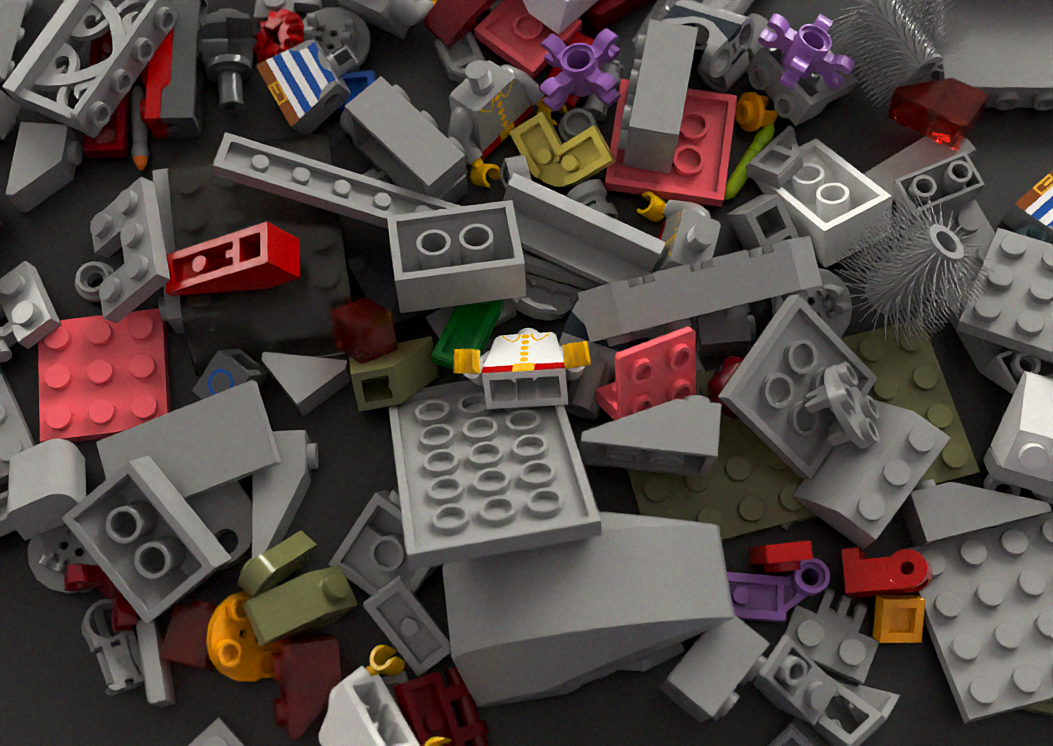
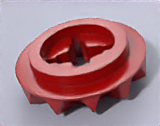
M281 8L278 12L270 11L268 21L260 22L261 30L253 36L257 44L252 51L258 56L257 62L260 64L303 43L304 24L302 19L296 13ZM276 35L280 38L281 45L276 43L274 39Z

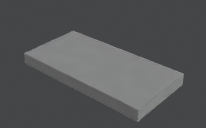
M252 380L96 442L106 480L129 460L150 456L185 501L282 463L258 384Z

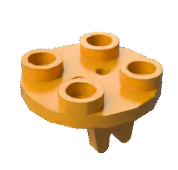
M245 591L228 596L215 609L208 624L206 644L210 660L221 674L234 681L255 682L262 678H270L278 672L288 649L289 638L263 646L259 645L258 640L255 641L256 635L243 607V604L252 599V597ZM241 630L243 631L242 637H240Z

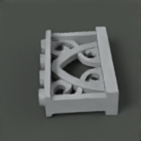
M64 0L2 87L22 109L33 114L37 112L82 131L87 136L96 138L179 18V12L171 0H125L117 8L112 5L115 0ZM144 7L141 13L132 12L127 14L129 11L135 8ZM111 30L113 42L111 56L94 66L80 70L78 52L85 42L97 39ZM74 90L78 103L72 109L68 106V98L70 92ZM50 92H58L56 102L46 98Z

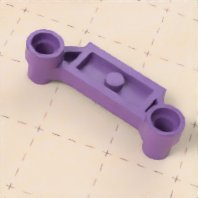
M813 558L801 560L800 570H792V573L787 577L727 572L734 615L740 620L784 623L786 621V612L807 596L817 595L827 587L830 581L829 569L824 562ZM802 574L810 577L812 586L803 582Z

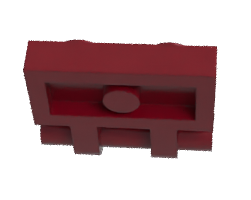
M456 666L445 670L450 686L448 688H445L440 671L400 683L393 687L401 713L420 746H425L426 742L433 737L451 739L449 743L442 746H465L464 742L469 741L470 746H489L486 734L489 733L486 721H480L474 700ZM453 702L456 703L463 724L461 728L458 726L451 706Z

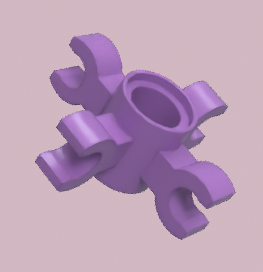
M773 14L767 26L774 29L777 34L764 28L758 41L767 48H778L784 52L781 57V64L785 72L779 80L780 84L793 90L800 78H809L816 71L823 76L824 82L829 87L834 89L840 88L845 77L838 74L835 70H840L844 74L849 75L855 62L848 56L834 55L829 52L832 41L827 32L833 21L819 14L813 25H803L796 32L790 28L788 21L783 16Z
M606 28L597 35L591 46L585 43H575L567 47L555 34H550L543 40L541 46L548 51L544 59L551 66L562 69V72L556 77L548 78L539 87L540 91L547 96L543 100V104L552 111H557L564 105L570 94L583 97L594 93L603 104L608 107L612 106L621 97V94L614 90L619 84L618 80L609 73L601 72L599 68L605 63L615 60L621 53L620 49L613 45L618 40V36Z

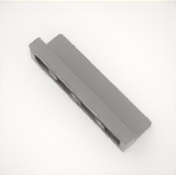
M513 173L507 184L503 201H513L523 249L601 285L651 274L666 242L516 173Z

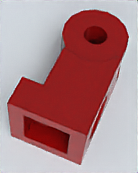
M859 547L841 549L845 591L853 599L876 597V594L916 593L928 587L932 580L930 564L919 552L913 549L899 550L891 557L866 559V554Z

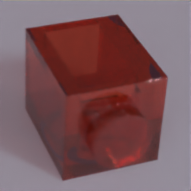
M365 297L330 311L338 349L360 364L398 349L391 311L371 299Z
M191 600L190 607L175 604L159 657L171 663L213 672L215 665L210 660L206 640L208 624L218 606L199 600Z

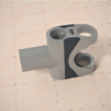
M678 0L665 15L662 22L698 28L695 49L704 50L701 60L702 73L717 78L722 76L739 60L752 41L755 23L752 18L743 16V14L754 0H710L707 5L693 0Z
M578 299L567 319L559 346L588 341L591 365L585 366L580 378L570 381L567 390L568 405H564L565 410L583 419L596 420L601 410V407L596 402V388L609 384L611 379L616 380V353L647 342L650 328L632 332L634 341L610 347L608 346L607 339L589 342Z

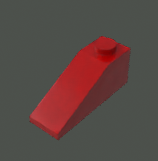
M269 222L166 254L170 280L166 283V294L170 296L266 289L300 278L299 238Z

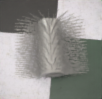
M856 0L863 3L859 7L840 10L858 8V10H849L855 12L845 16L857 14L840 21L843 23L851 20L833 31L834 33L845 28L844 30L846 31H841L840 33L846 32L848 34L843 38L841 37L833 45L845 39L843 43L848 44L842 51L851 46H856L844 55L853 52L851 56H856L853 61H862L859 63L862 65L858 69L859 71L868 67L872 68L866 75L871 77L865 83L866 85L878 80L877 82L880 81V83L875 85L877 87L885 83L882 85L881 91L889 86L884 91L885 93L895 85L896 87L890 91L891 93L900 86L898 88L900 90L889 101L890 103L902 90L901 88H904L908 83L909 85L904 92L913 84L912 91L915 83L920 80L921 90L922 80L925 77L929 76L931 78L930 74L934 70L945 71L936 68L941 64L950 63L941 62L952 56L943 57L963 47L952 50L956 47L954 46L949 49L951 46L959 43V40L950 45L954 40L961 37L960 35L963 32L954 30L951 34L949 33L957 27L960 29L966 22L964 21L958 26L947 30L946 28L952 24L951 22L957 16L950 17L956 9L949 12L948 16L944 15L946 13L944 9L942 10L944 13L937 18V14L942 12L941 9L944 4L938 5L943 0L937 1L936 7L933 6L934 1L927 6L929 4L927 2L930 0H926L922 4L919 3L923 0ZM963 17L954 21L956 23L955 25H957ZM949 20H951V21H950L949 23H947L944 27L940 28V27H941L942 25H944L946 22H948ZM958 33H960L955 39L950 40V39L953 38L955 35H957ZM861 53L865 54L861 58L858 57ZM863 71L857 78L865 75L866 73ZM881 72V74L877 78L873 79L874 75L877 76ZM882 92V95L876 100L877 102L882 99L881 97L884 95V92Z
M930 200L929 204L936 224L932 222L929 205V212L927 213L921 203L928 216V222L921 210L919 211L914 205L917 214L918 212L920 213L925 224L920 220V217H917V214L915 215L911 207L909 209L904 204L906 210L908 209L916 217L917 222L912 219L909 212L908 214L905 211L903 213L893 205L898 212L900 211L906 218L908 217L915 227L911 226L909 220L907 222L905 217H901L895 211L894 213L897 218L893 214L891 215L894 220L889 218L893 224L882 215L881 217L887 224H891L893 227L890 226L889 228L883 223L886 228L884 229L874 220L883 229L884 232L874 225V228L883 237L880 238L878 236L877 238L872 234L876 240L874 241L870 235L866 234L873 243L865 237L863 239L871 247L860 237L859 240L866 247H869L867 250L862 246L865 252L854 243L857 247L856 249L862 252V254L857 252L861 257L859 258L861 261L858 260V256L852 250L850 251L857 259L852 261L857 262L859 265H855L864 269L867 274H864L858 268L856 270L860 273L849 269L850 273L855 274L852 276L863 280L867 284L849 277L859 284H850L848 286L864 290L866 294L841 295L867 297L869 301L859 305L870 302L868 305L872 304L873 307L869 312L873 308L878 310L875 317L877 316L875 325L879 313L884 314L885 341L888 315L896 336L891 315L894 316L897 343L898 325L907 340L898 322V317L901 319L907 335L906 327L909 330V334H912L910 330L911 327H914L921 337L923 336L928 341L922 334L924 331L922 327L924 326L929 333L934 329L926 319L932 323L933 321L930 319L932 318L938 324L939 322L933 316L940 320L937 316L939 314L946 322L947 320L939 310L945 309L951 315V312L946 309L947 306L953 311L949 305L951 304L950 301H954L961 308L956 300L962 304L963 302L959 299L956 290L960 296L963 294L970 300L966 294L967 292L977 302L970 293V291L975 292L968 285L967 280L963 278L970 280L974 286L975 281L971 279L973 277L968 275L963 268L968 270L976 278L975 280L981 284L983 283L977 278L979 276L970 271V268L975 269L980 274L982 273L976 269L979 267L968 263L962 257H966L981 265L969 257L979 258L982 256L965 251L963 247L985 246L961 244L960 239L972 235L958 239L959 236L955 235L957 230L954 233L949 230L952 214L948 228L943 226L941 201L939 224L935 218ZM888 229H890L894 233L893 237L890 234L891 232L888 231ZM841 251V253L848 259L847 261L851 262L849 258ZM964 252L969 253V254H972V255H976V256H979V257L970 256V255H965ZM958 278L962 279L965 285L960 283L958 281ZM975 286L974 289L977 290V291L981 294V292H980V291L978 290V288ZM963 296L960 297L961 299H963V300L968 304V302L965 300V298H964ZM952 302V304H953L952 306H953V307L957 310V312L959 313L960 311L955 307L954 303ZM910 311L915 314L916 319L911 315ZM901 315L905 318L906 324L902 320ZM910 317L912 318L915 325L916 323L919 325V327L922 330V333L919 331L918 327L916 328L910 322ZM923 317L927 322L926 324L931 328L932 331H930L923 323Z

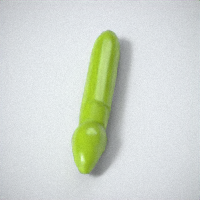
M773 123L768 124L756 133L753 143L747 149L727 181L724 195L725 200H731L740 192L748 179L746 165L772 142L775 131Z

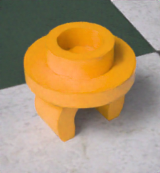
M746 92L740 97L736 104L735 118L744 131L754 132L761 126L765 127L770 123L774 124L778 116L776 110H765L770 101L769 97L758 95L755 92Z

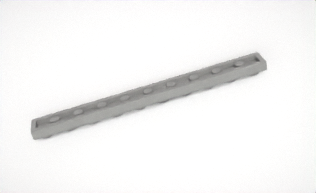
M227 132L224 134L212 167V175L387 229V216L462 207ZM522 248L526 272L584 290L602 286L595 281Z

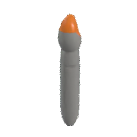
M137 85L133 88L130 99L133 142L131 154L138 170L142 171L147 165L150 151L147 146L148 126L147 123L142 122L140 117V100L146 99V95L142 87Z

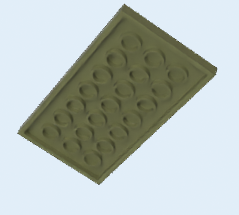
M903 323L899 324L907 340L898 325V343L892 325L886 327V341L885 327L840 338L878 378L867 395L873 400L915 411L951 437L919 482L934 479L936 485L970 478L980 472L930 339L924 331L922 333L917 323L919 331L928 341L924 337L922 339L920 333L916 329L914 331L912 327L910 330L912 332L911 337L906 327L907 335ZM716 369L696 374V395L710 398L711 395L707 390V382ZM723 413L720 416L718 456L706 478L625 469L639 516L716 524L719 526L721 542L818 517L792 497L805 478H800L739 417L732 419Z

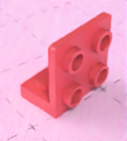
M688 326L616 353V380L596 388L597 404L615 421L674 399L683 400L685 396L696 395V332Z

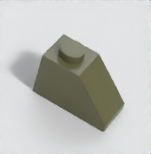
M337 565L307 572L246 601L243 607L259 645L263 646L326 628L356 607L358 603L341 566Z

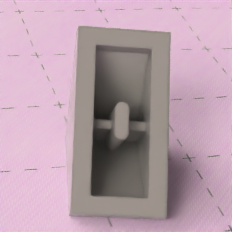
M263 352L262 362L267 371L303 417L351 382L350 368L347 360Z

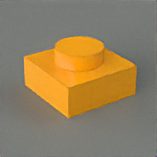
M876 594L873 638L880 643H922L925 599L919 595Z

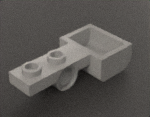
M50 439L10 457L8 490L0 493V537L17 530L24 540H28L65 523L61 518L86 497L85 458L72 442L65 439Z

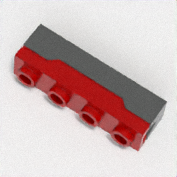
M171 0L179 12V18L155 51L148 65L142 70V80L146 88V99L140 100V117L143 123H147L154 138H167V136L201 137L205 75L201 51V29L204 19L208 14V1Z

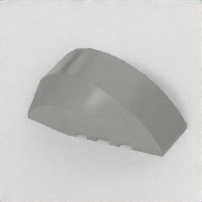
M598 512L601 520L602 536L576 542L570 541L541 546L530 550L490 555L484 558L444 563L442 569L452 660L477 707L484 708L567 694L594 679H601L612 674L617 669L634 661L656 654L657 651L674 643H681L734 619L719 526L676 519Z

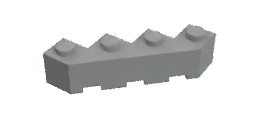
M809 235L771 243L760 248L714 257L703 262L653 272L649 275L630 280L625 279L578 292V297L589 342L607 339L608 346L610 347L634 341L632 332L665 324L667 332L688 326L691 327L690 318L723 310L725 318L750 312L748 303L781 296L783 302L788 295H800L802 298H807L806 289L820 286L822 281L811 236Z

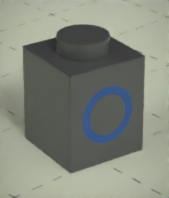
M240 348L218 350L192 391L201 399H205L250 380L257 382L260 390L270 373Z

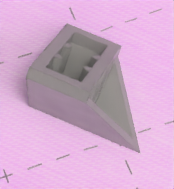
M827 675L839 688L816 724L810 725L829 746H860L886 721L900 695L834 679Z

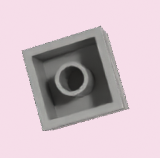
M734 615V619L703 632L658 689L699 724L710 718L717 721L720 716L723 718L740 697L733 691L739 683L744 686L748 680L752 681L768 660L762 653L770 643Z

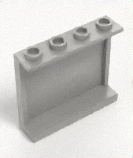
M943 0L938 6L946 3L949 0ZM951 0L941 9L942 11L952 5L944 15L956 9L950 17L955 16L959 12L960 14L952 22L961 17L963 18L954 27L965 21L966 23L959 30L961 31V29L970 25L962 34L971 31L961 40H959L961 38L959 37L950 44L952 45L957 40L967 39L952 50L963 46L962 48L943 57L952 56L941 62L950 63L938 66L939 70H945L939 71L943 107H957L962 110L976 107H996L999 110H1009L1015 107H1034L1037 110L1053 108V0ZM949 20L948 22H946V23H945L944 25H942L940 28L944 27V26H945L947 23H949L951 20ZM958 33L957 35H955V36H954L953 38H951L950 40L955 39L960 33Z

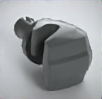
M230 8L219 9L206 15L201 29V51L207 78L218 83L219 110L227 114H235L244 110L242 82L248 80L253 73L252 62L254 52L252 50L254 48V40L249 15Z

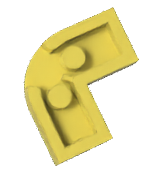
M540 112L509 132L520 154L525 156L529 171L536 178L552 186H575L616 162L599 128L594 125L562 144L548 115Z

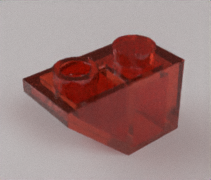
M955 78L899 86L893 93L887 117L896 121L901 126L911 128L931 138L938 144L958 151L979 122L989 94Z
M330 633L277 641V652L270 654L273 681L279 680L280 698L273 701L276 727L283 726V731L290 739L299 738L329 701L331 690L341 682L338 638Z

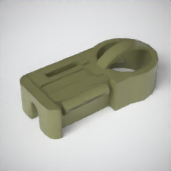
M302 530L270 550L263 552L258 557L249 559L241 570L238 585L252 598L275 588L280 581L297 570L301 571L309 561L308 557L315 551L317 544Z

